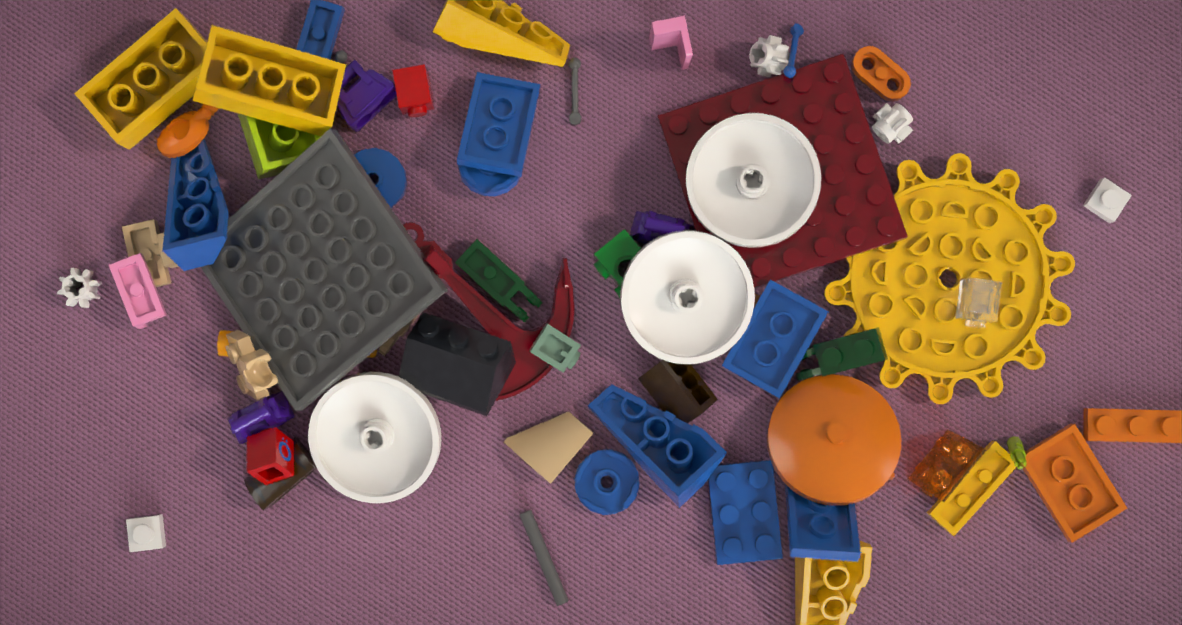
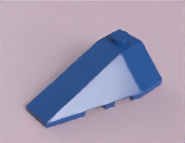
M203 139L189 153L177 158H171L162 251L183 271L214 264L227 239L229 211L205 139Z
M613 384L588 405V408L679 508L706 483L727 454L704 429L694 424L690 425L676 418L674 414L668 411L663 412L647 404L645 400Z

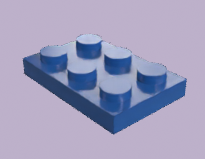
M477 72L458 151L457 165L522 177L541 84Z
M770 280L753 309V314L746 331L737 343L732 346L722 366L780 398L829 311Z
M771 459L718 465L708 479L716 564L725 565L783 559L774 470Z
M785 484L790 557L859 562L861 549L855 503L841 506L819 504L800 496Z

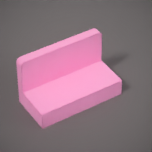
M685 16L652 22L649 36L651 50L677 46L681 69H688L693 53Z
M139 253L109 265L133 327L143 329L147 327L146 323L167 315L143 254Z

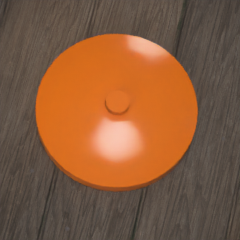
M830 374L822 377V375L794 385L778 401L768 425L767 448L777 474L794 492L819 504L832 506L849 505L860 502L875 494L888 481L900 457L901 431L893 409L886 399L874 388L849 376Z

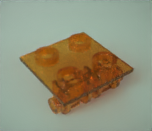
M947 429L936 440L933 448L925 458L916 465L913 473L907 480L921 488L920 490L930 498L934 496L945 502L985 453L986 449Z

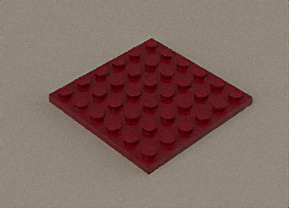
M844 53L798 68L794 77L787 78L783 73L658 115V120L695 230L708 234L711 233L699 222L690 206L686 190V172L694 147L709 129L719 122L736 115L761 113L781 118L792 124L802 132L812 145L820 165L821 188L816 206L805 224L787 239L770 246L751 248L727 243L736 250L746 263L753 280L754 289L767 285L770 280L776 282L908 238Z

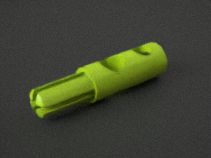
M1010 437L1007 440L1010 457L1014 461L1015 467L1023 469L1024 466L1026 467L1027 462L1022 441L1019 437Z

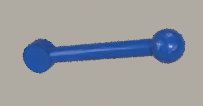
M794 24L790 28V33L793 37L789 62L783 70L787 78L794 77L796 74L794 63L798 40L804 33V29L800 24Z

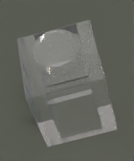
M977 278L961 279L955 319L966 320L965 326L985 328L986 323L997 322L1002 282Z

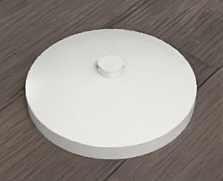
M761 113L736 115L714 125L700 138L694 147L686 172L688 199L699 222L717 238L741 247L770 246L793 235L805 224L812 214L821 188L819 161L808 139L787 121Z
M683 230L659 236L646 244L634 256L623 277L620 300L625 323L635 340L645 350L671 363L697 364L722 355L742 337L753 314L755 293L750 271L735 249L711 234Z
M364 372L341 380L322 396L314 408L310 419L308 442L312 459L318 471L333 488L345 496L358 501L387 503L410 495L429 477L440 454L441 428L437 414L430 401L409 382L388 373Z

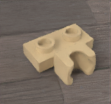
M153 219L123 226L122 230L128 257L139 253L143 254L156 287L172 284L168 268L178 267V265L162 251L164 233H160L158 221Z
M240 330L226 334L229 345L226 346V351L230 361L237 365L240 375L236 376V380L242 393L251 396L257 401L265 396H270L267 388L277 384L278 378L269 368L268 361L271 360L269 353L263 349L254 351L250 336Z

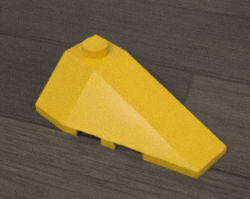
M446 0L433 29V33L461 47L563 67L566 63L570 48L568 42L539 21L531 22L521 13L523 8L515 2L508 5L503 0Z
M860 541L861 555L859 562L795 557V625L846 624L850 613L853 614L856 609V599L861 588L866 586L870 577L871 544Z

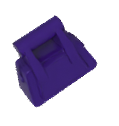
M355 59L345 68L337 107L342 118L345 119L354 132L360 131L397 96L395 84L372 69L365 72ZM358 75L360 78L344 91L343 88Z
M650 210L645 212L636 211L630 236L635 241L648 244L667 233L683 230L694 231L695 227L688 224L685 219L658 214Z
M280 391L268 397L265 396L257 402L232 413V416L227 420L231 426L232 434H235L239 444L247 442L248 436L257 434L267 428L278 427L294 418L295 414L283 391Z

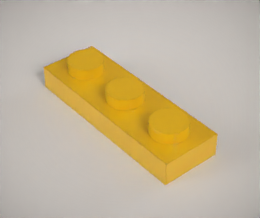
M992 440L928 510L927 514L950 535L955 536L1016 468L1010 454L996 441Z

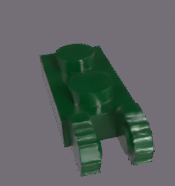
M478 239L455 262L503 307L507 306L524 323L529 318L527 313L511 301L516 293L520 291L533 306L539 307L543 303L525 286L526 283Z
M879 327L813 345L814 347L807 349L802 360L816 355L819 367L800 370L796 373L798 380L821 374L823 377L887 360L888 357Z

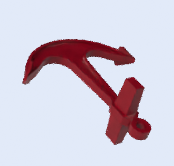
M414 222L402 224L406 230H415L416 238L414 242L425 256L424 260L434 269L440 279L445 280L490 335L511 341L516 364L496 401L515 396L529 389L546 376L553 366L529 352V349L546 323L568 337L571 335L575 309L573 286L567 258H562L554 288L552 313L548 321L539 328L532 330L521 329L509 321L453 271L452 259L442 251L434 240H424V231L418 224Z

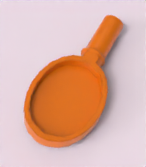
M203 104L197 111L185 112L173 119L165 126L157 139L158 150L168 158H177L195 149L207 135L209 130L208 120L220 108Z

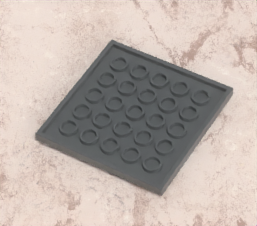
M329 129L228 219L227 239L214 264L201 267L242 331L250 336L254 349H263L269 353L271 360L268 361L269 368L277 376V384L295 411L306 408L448 291L434 269L424 260L425 256L343 138L334 129Z

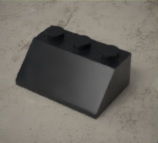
M422 312L407 336L399 377L409 382L425 395L487 416L512 372L516 360L511 341Z

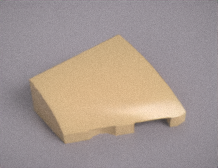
M568 411L507 437L504 443L551 484L592 436L593 432Z

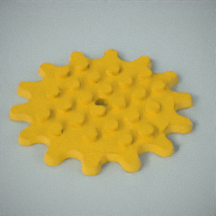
M962 153L950 156L947 160L944 175L937 179L926 177L919 164L914 160H904L897 167L896 173L899 180V188L894 194V198L908 238L846 258L849 264L847 276L842 280L833 281L826 286L824 290L825 299L832 305H847L854 310L856 322L844 336L879 327L888 357L887 360H884V365L879 373V379L885 387H899L908 375L916 373L922 375L927 380L928 396L936 404L949 402L952 398L956 382L963 378L973 380L977 384L980 393L985 397H997L1003 390L1002 366L1006 362L1017 361L1031 370L1042 367L1046 357L1044 351L1035 340L1037 329L1044 324L1063 326L1071 318V311L1068 305L1056 300L1051 294L1050 287L1055 278L1068 275L1073 271L1075 267L1074 257L1068 252L1050 251L1043 242L1045 231L1057 219L1056 211L1048 204H1041L1029 210L1019 207L1015 201V192L1019 186L1020 179L1014 170L1004 169L990 183L982 184L973 178L971 161L969 157ZM947 269L953 271L957 279L956 284L951 288L945 287L941 279H939L942 272ZM995 290L998 291V300H997V293H995V296H994Z

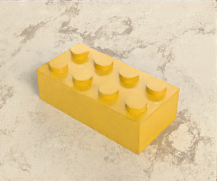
M175 8L74 94L114 141L130 150L194 96L207 41L193 24Z
M212 25L192 101L322 136L332 128L346 64Z

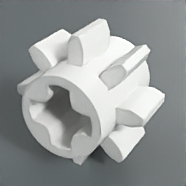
M769 35L768 39L759 37L758 42L751 47L749 54L750 66L758 68V75L770 77L771 74L781 75V71L788 65L789 46L781 44L782 38Z
M886 103L872 116L877 121L872 128L876 135L885 143L889 144L895 140L899 144L913 131L908 126L913 121L911 114L898 103L892 108Z
M71 268V275L59 277V280L62 282V289L57 294L68 297L66 301L67 306L74 307L79 301L81 307L89 308V300L101 298L97 291L98 286L102 285V282L92 279L94 271L86 269L81 275L79 269ZM81 283H83L84 288L79 289V293H77L76 288H79Z

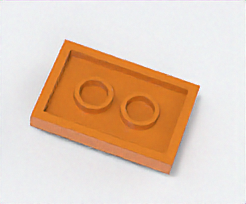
M1070 423L1025 451L1027 465L1026 467L1024 466L1023 470L1068 542L1073 543L1128 509L1075 424Z

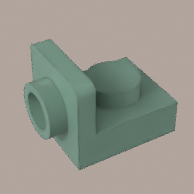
M546 323L529 349V352L564 373L566 368L572 369L581 354L578 352V349L581 345Z

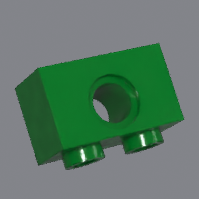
M625 229L594 254L597 262L593 264L605 280L610 276L618 287L614 291L619 298L623 278L618 273V266L623 262H631L634 256L641 250Z

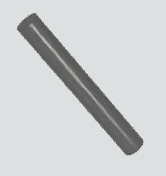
M532 510L519 514L556 605L559 606L568 602V597Z

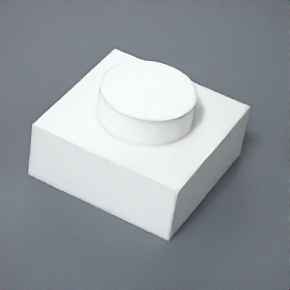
M1104 177L1098 181L1083 206L1108 223H1113L1132 195Z
M163 514L126 519L130 552L166 547Z

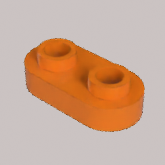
M865 46L859 49L852 58L851 68L855 76L882 99L891 102L898 101L908 93L911 86L908 73L877 47ZM863 60H868L872 63L871 70H866L862 66ZM887 81H894L897 89L895 91L889 90Z

